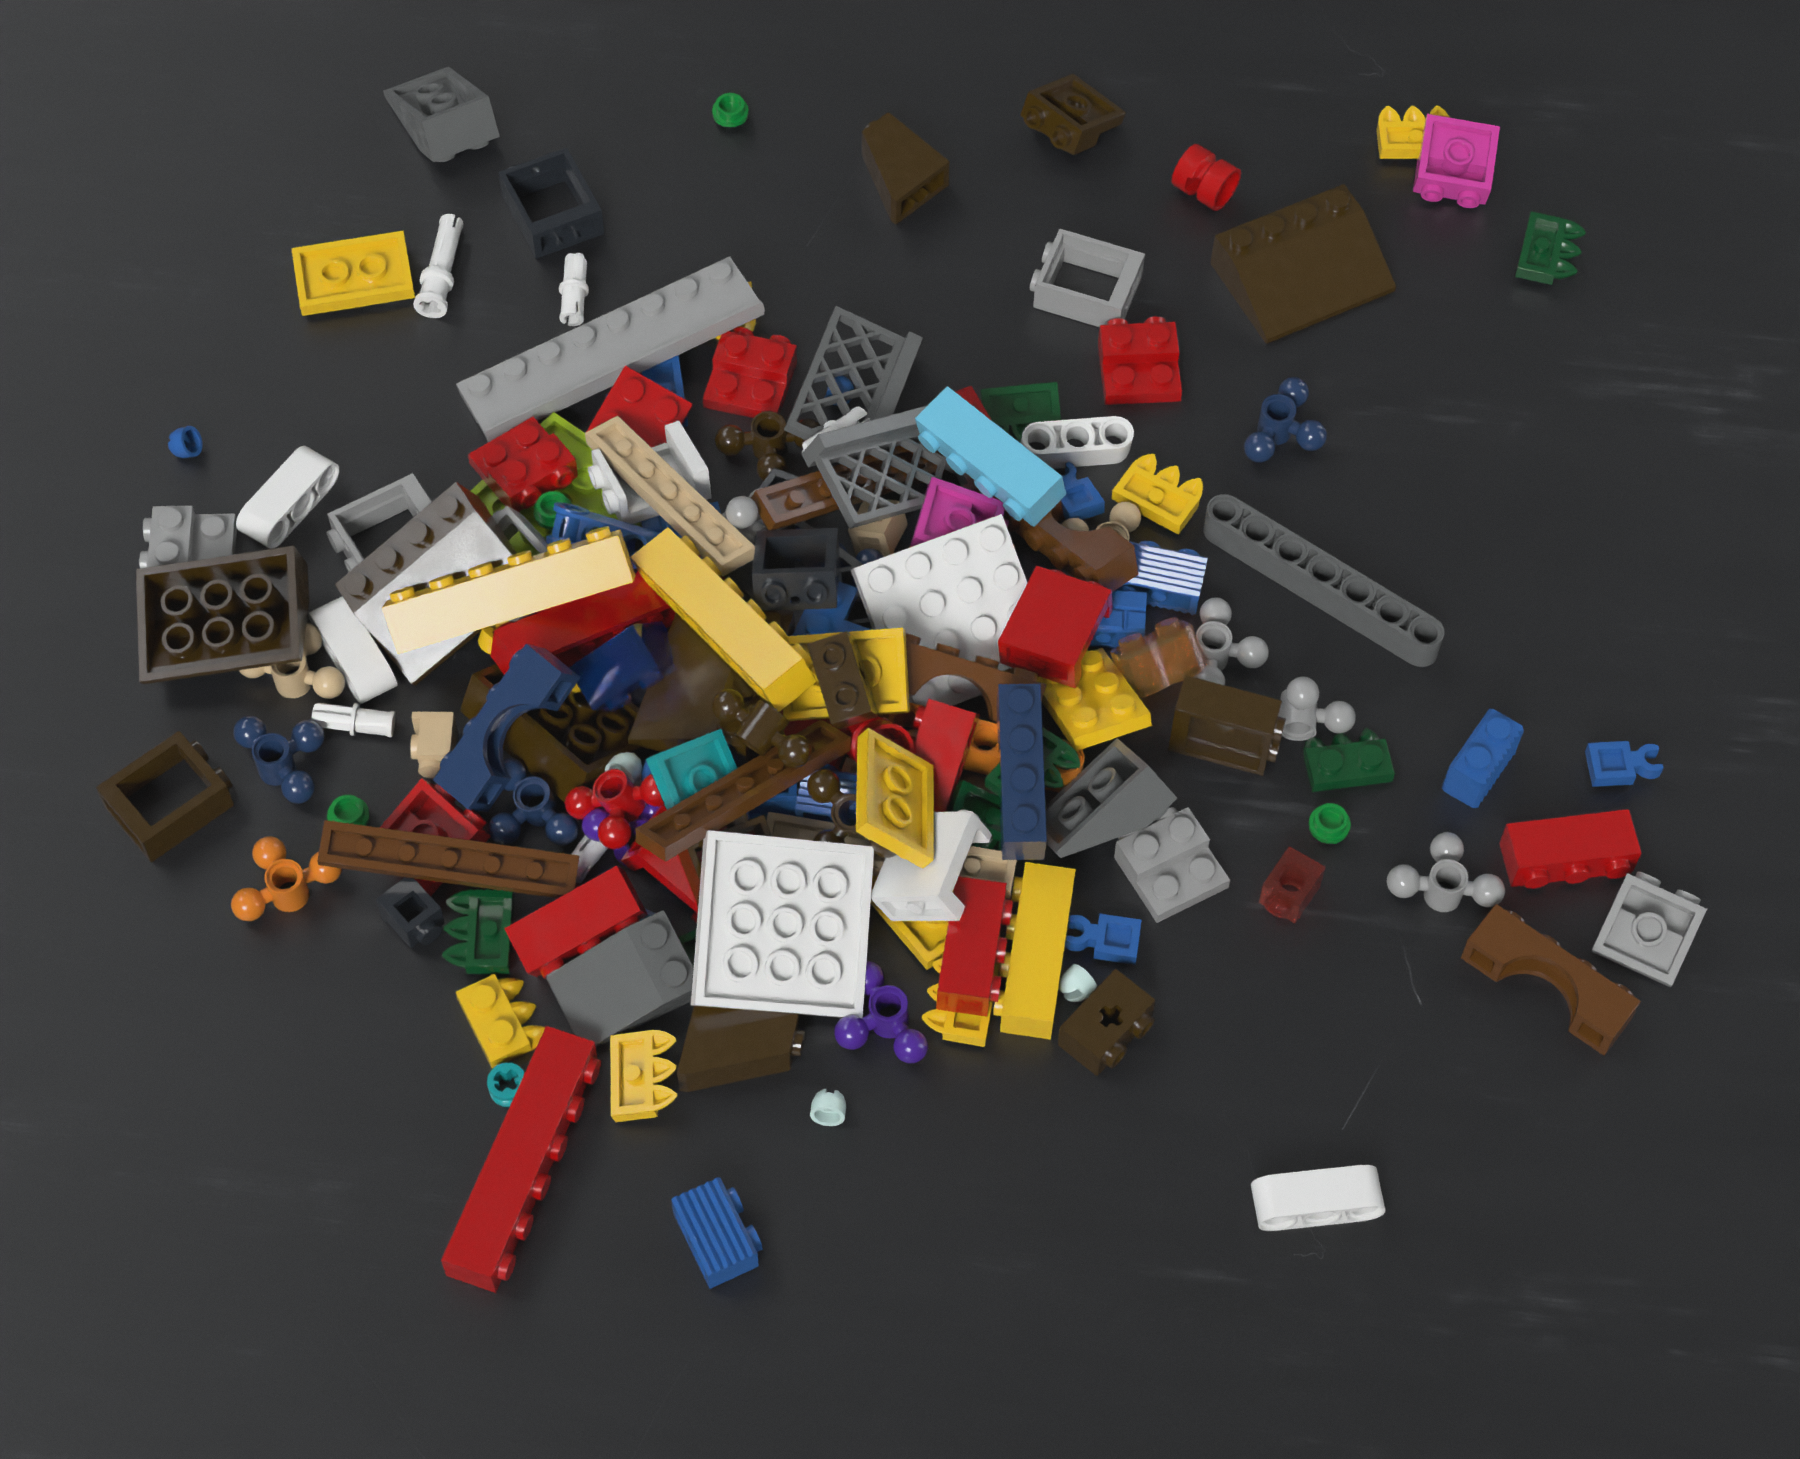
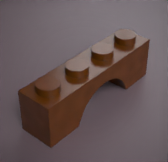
M1061 500L1035 527L1031 526L1023 518L1020 521L1015 520L1006 510L1004 511L1003 518L1009 520L1008 531L1016 532L1025 539L1031 549L1034 551L1039 550L1050 559L1057 569L1065 570L1074 578L1086 582L1094 581L1100 583L1113 592L1139 575L1134 545L1109 526L1092 531H1077L1060 525L1064 518Z
M906 633L909 696H914L926 682L935 677L953 675L971 682L981 692L987 705L988 719L993 722H997L998 684H1040L1042 702L1047 684L1037 682L1039 674L1015 667L1013 674L998 670L1000 662L976 655L974 662L959 658L961 651L959 649L937 643L935 650L919 645L920 637Z
M1495 904L1469 937L1461 959L1495 982L1511 975L1530 974L1552 983L1563 994L1569 1007L1570 1023L1568 1032L1604 1056L1632 1020L1641 1002L1634 997L1633 993L1626 986L1620 983H1613L1598 973L1590 962L1576 958L1561 948L1560 944L1553 937L1540 934L1525 924V921L1517 913L1505 910Z

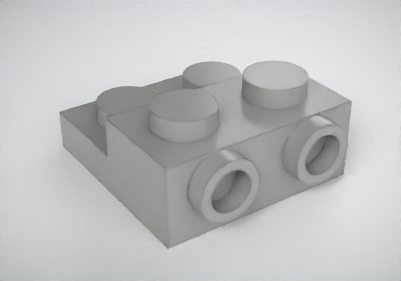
M153 506L152 518H144L143 536L145 542H149L148 551L140 552V568L234 555L237 537V518L235 513L195 514L193 506Z
M1171 807L1161 818L1154 820V824L1118 837L1119 841L1116 842L1114 858L1156 923L1229 888L1230 879L1208 848L1210 839L1189 807L1179 812L1176 808Z
M1637 872L1636 876L1627 873L1591 952L1668 987H1672L1707 908L1699 905L1700 898L1686 891L1677 889L1676 893L1673 894L1659 888L1661 881L1648 874Z

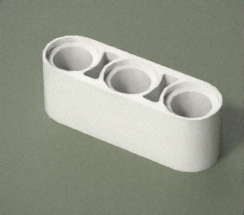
M1117 416L1035 422L1025 428L1020 443L1053 469L1065 468V463L1071 462L1075 467L1116 464L1127 457L1134 437V430L1128 420ZM1116 436L1123 443L1112 444L1106 437ZM1078 439L1082 441L1084 446L1074 447L1067 441ZM1040 442L1046 449L1035 450L1029 443Z
M307 446L299 447L244 505L237 517L236 528L269 549L278 547L333 487L339 475L338 464Z
M343 596L308 613L311 624L318 628L322 636V645L337 669L342 672L346 684L359 704L397 686L395 676L368 630L353 614Z
M1355 1165L1272 1174L1257 1178L1251 1183L1259 1229L1265 1231L1361 1222L1378 1218L1386 1212L1377 1168L1372 1165Z

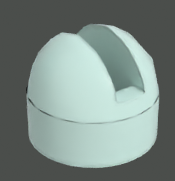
M631 752L619 753L606 765L605 772L611 769L621 770L635 784L642 772L641 760Z
M1073 964L1060 978L1059 989L1064 993V997L1068 1001L1081 1002L1097 989V984L1084 968Z
M827 1089L817 1092L811 1104V1119L824 1126H836L843 1123L846 1113L844 1096L838 1090H835L834 1093L827 1092Z

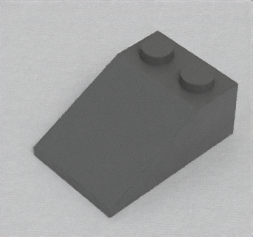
M449 66L383 91L386 100L420 152L433 162L449 161L456 156V153L467 149L483 148L489 144L490 140L500 137L489 96Z
M1116 738L1045 805L1046 844L1060 858L1148 827L1154 820L1161 818L1168 811L1169 806L1177 797L1142 759Z
M662 910L624 928L546 976V979L574 1035L594 1041L595 1046L598 1047L610 1041V1035L625 1034L691 1002L694 968L665 911Z

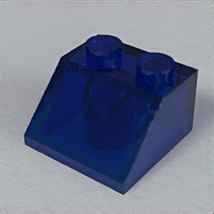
M663 621L632 624L569 667L581 677L577 685L592 710L609 708L610 712H613L632 700L629 694L640 686L642 690H646L664 679L661 672L673 665L667 628Z

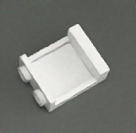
M680 421L665 425L667 443L652 447V449L706 500L710 499L709 471ZM599 448L591 451L593 466L588 467L589 476L593 487L596 490L602 489L604 505L609 514L615 513L618 520L630 524L659 516L644 499L609 467Z
M973 811L934 812V860L922 869L898 855L885 858L872 889L871 900L891 921H960L965 906L952 891L971 844L989 843L992 836L991 832Z

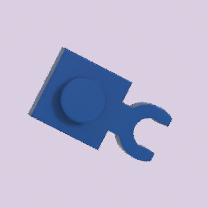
M1071 462L1065 463V475L1062 478L1066 495L1061 499L1064 518L1066 520L1069 518L1084 520L1104 513L1105 501L1089 478L1085 477L1077 480L1076 467Z
M1629 741L1588 743L1585 754L1592 787L1633 785L1636 774L1646 779L1660 777L1663 771V764L1653 765L1645 760L1647 758H1656L1659 746L1646 744L1640 747L1638 751H1631Z
M1099 914L1098 924H1092L1081 915L1069 916L1068 928L1077 929L1082 932V935L1079 937L1066 936L1065 948L1071 951H1081L1087 947L1095 948L1093 959L1135 965L1142 920Z

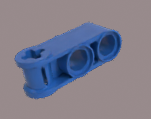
M556 502L553 507L556 516L552 534L547 536L546 542L550 544L570 538L571 544L586 540L585 534L587 532L609 526L611 532L621 529L629 557L636 553L635 543L637 539L646 545L659 534L650 529L590 512L581 506ZM631 560V563H632L633 568L636 569V566L634 565L633 561Z

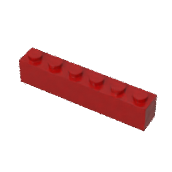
M638 571L635 573L636 576L633 583L544 609L518 621H510L501 625L498 629L494 630L490 656L505 675L510 668L509 663L513 655L522 649L525 644H530L547 649L567 667L572 668L670 627L676 612L644 581ZM720 576L723 581L726 580L724 576Z
M549 1026L545 1027L441 1259L446 1276L494 1293L497 1292L501 1280L507 1281L510 1278L516 1263V1255L513 1253L519 1239L525 1241L532 1228L534 1216L531 1212L536 1200L542 1201L545 1198L551 1181V1176L548 1175L553 1161L559 1162L566 1150L568 1137L565 1136L570 1122L576 1123L583 1111L585 1099L582 1095L587 1083L593 1085L598 1077L601 1060L597 1057L594 1041Z

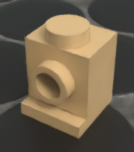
M887 500L893 504L899 503L897 500ZM864 501L857 514L866 513L870 504ZM904 513L852 529L849 528L848 532L856 555L866 548H874L880 551L884 557L894 554V550L908 523Z
M412 712L415 735L411 736V758L418 759V773L421 776L434 778L440 770V763L444 756L454 750L457 745L458 730L454 712Z

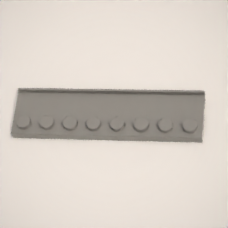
M729 256L458 382L456 385L476 423L482 429L486 440L490 442L533 416L537 421L541 420L553 412L556 413L613 386L625 365L641 373L764 315V305Z

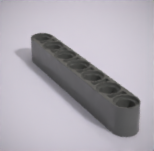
M1220 494L1210 499L1207 504L1203 533L1211 543L1406 662L1417 667H1426L1436 661L1444 638V627L1435 617L1239 499L1228 494ZM1384 619H1389V620H1392V621H1394V622H1388V621H1386V620H1384ZM1419 640H1425V641H1427L1428 643H1423V642H1421V641H1419Z

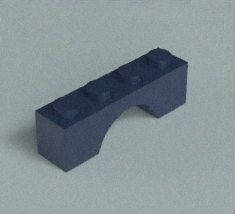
M525 644L522 649L513 655L509 663L510 668L504 677L489 690L486 696V703L480 712L465 725L462 738L454 750L448 752L440 763V770L433 780L469 810L488 812L511 779L504 765L503 743L512 723L519 716L533 709L544 708L558 711L581 678L545 648Z
M998 684L996 706L1001 774L1000 824L1002 860H1044L1047 836L1041 685Z

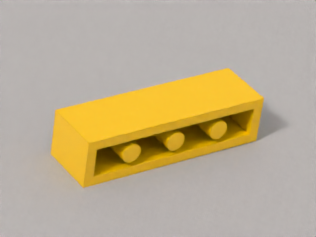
M1025 862L1023 877L1015 876L1011 900L1019 902L1017 915L1011 914L1010 926L1007 925L1005 937L1013 940L1011 952H1006L1004 964L1001 963L999 976L1007 978L1005 991L1000 990L999 1000L995 1002L993 1015L1001 1016L1000 1032L1051 1040L1076 869Z

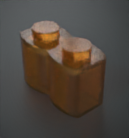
M1169 618L1155 625L1156 631L1142 637L1141 633H1136L1118 641L1119 647L1110 651L1114 664L1139 698L1149 696L1171 684L1183 681L1185 675L1193 677L1206 667L1192 624L1183 620L1178 621V618Z

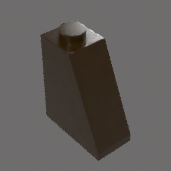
M889 112L877 121H871L862 131V157L888 216L895 225L949 186L950 161Z
M694 1006L677 1070L679 1091L691 1092L790 1071L794 1055L801 1057L805 1042L806 1031L799 1030V1014Z

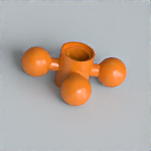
M272 836L263 837L255 843L252 856L259 867L266 869L264 878L267 887L260 891L249 887L237 891L231 900L232 912L240 920L254 921L263 914L266 904L271 901L281 911H297L309 899L308 883L314 880L323 884L332 883L340 877L342 868L318 865L319 852H317L310 859L309 867L302 870L297 862L286 859V847L280 839ZM295 882L290 888L279 889L284 883Z

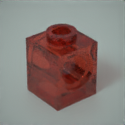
M1289 846L1263 883L1259 903L1264 905L1272 915L1278 918H1286L1296 923L1320 888L1326 867ZM1282 885H1293L1298 891H1288Z

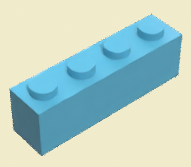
M948 386L915 418L920 433L918 439L922 445L932 453L939 451L944 455L948 465L959 475L966 473L973 478L976 487L988 498L995 496L1003 502L1004 509L1015 520L1020 521L1023 518L1031 526L1035 527L1066 495L1063 478L1058 472Z

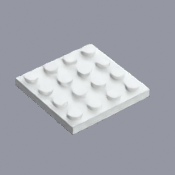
M1002 514L851 569L873 630L904 628L906 633L921 638L919 645L934 650L937 643L961 650L959 658L972 662L975 661L976 655L1000 662L998 640L1027 585V580ZM1000 663L998 666V670L1002 671L1012 668ZM941 675L926 682L914 696H909V702L926 706L929 698L953 706L982 694L971 682L964 678L953 675Z
M708 830L706 837L703 839L691 1005L842 1018L848 1015H855L863 1018L874 858L873 847Z

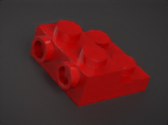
M1151 317L1145 320L1144 323L1128 324V321L1125 319L1115 318L1108 321L1106 325H1100L1098 350L1105 405L1181 402L1182 387L1178 365L1179 345L1175 322H1166L1162 317Z
M737 327L733 331L722 334L712 359L713 370L703 396V408L754 418L757 414L765 411L780 414L797 365V345L791 344L788 338L781 335H772L769 339L756 337L752 331L743 327Z
M534 416L468 454L469 464L505 507L509 506L517 512L533 507L542 494L563 489L578 477L576 458L554 433L549 435Z
M423 778L420 779L380 827L478 842H487L491 837L483 829L487 821L475 810L467 808L463 811L454 803L456 799L440 785H434ZM415 879L430 897L443 883Z

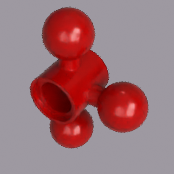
M611 769L602 773L596 779L593 790L586 786H578L571 789L565 798L567 812L576 819L583 820L592 810L598 807L605 808L609 816L601 821L597 834L600 842L610 849L622 848L629 842L632 833L629 822L634 821L641 815L645 808V803L654 807L665 805L652 774L646 776L641 785L635 786L626 774L618 769Z

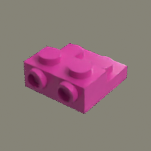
M1427 114L1421 150L1417 160L1413 192L1421 193V197L1430 202L1440 201L1444 197L1457 200V203L1464 208H1475L1479 204L1485 205L1492 188L1500 126Z
M932 477L927 487L910 546L919 545L1000 514L1003 516L1005 511L1003 502ZM1004 519L1005 524H1006V527H1007V526H1008V523H1009V520Z

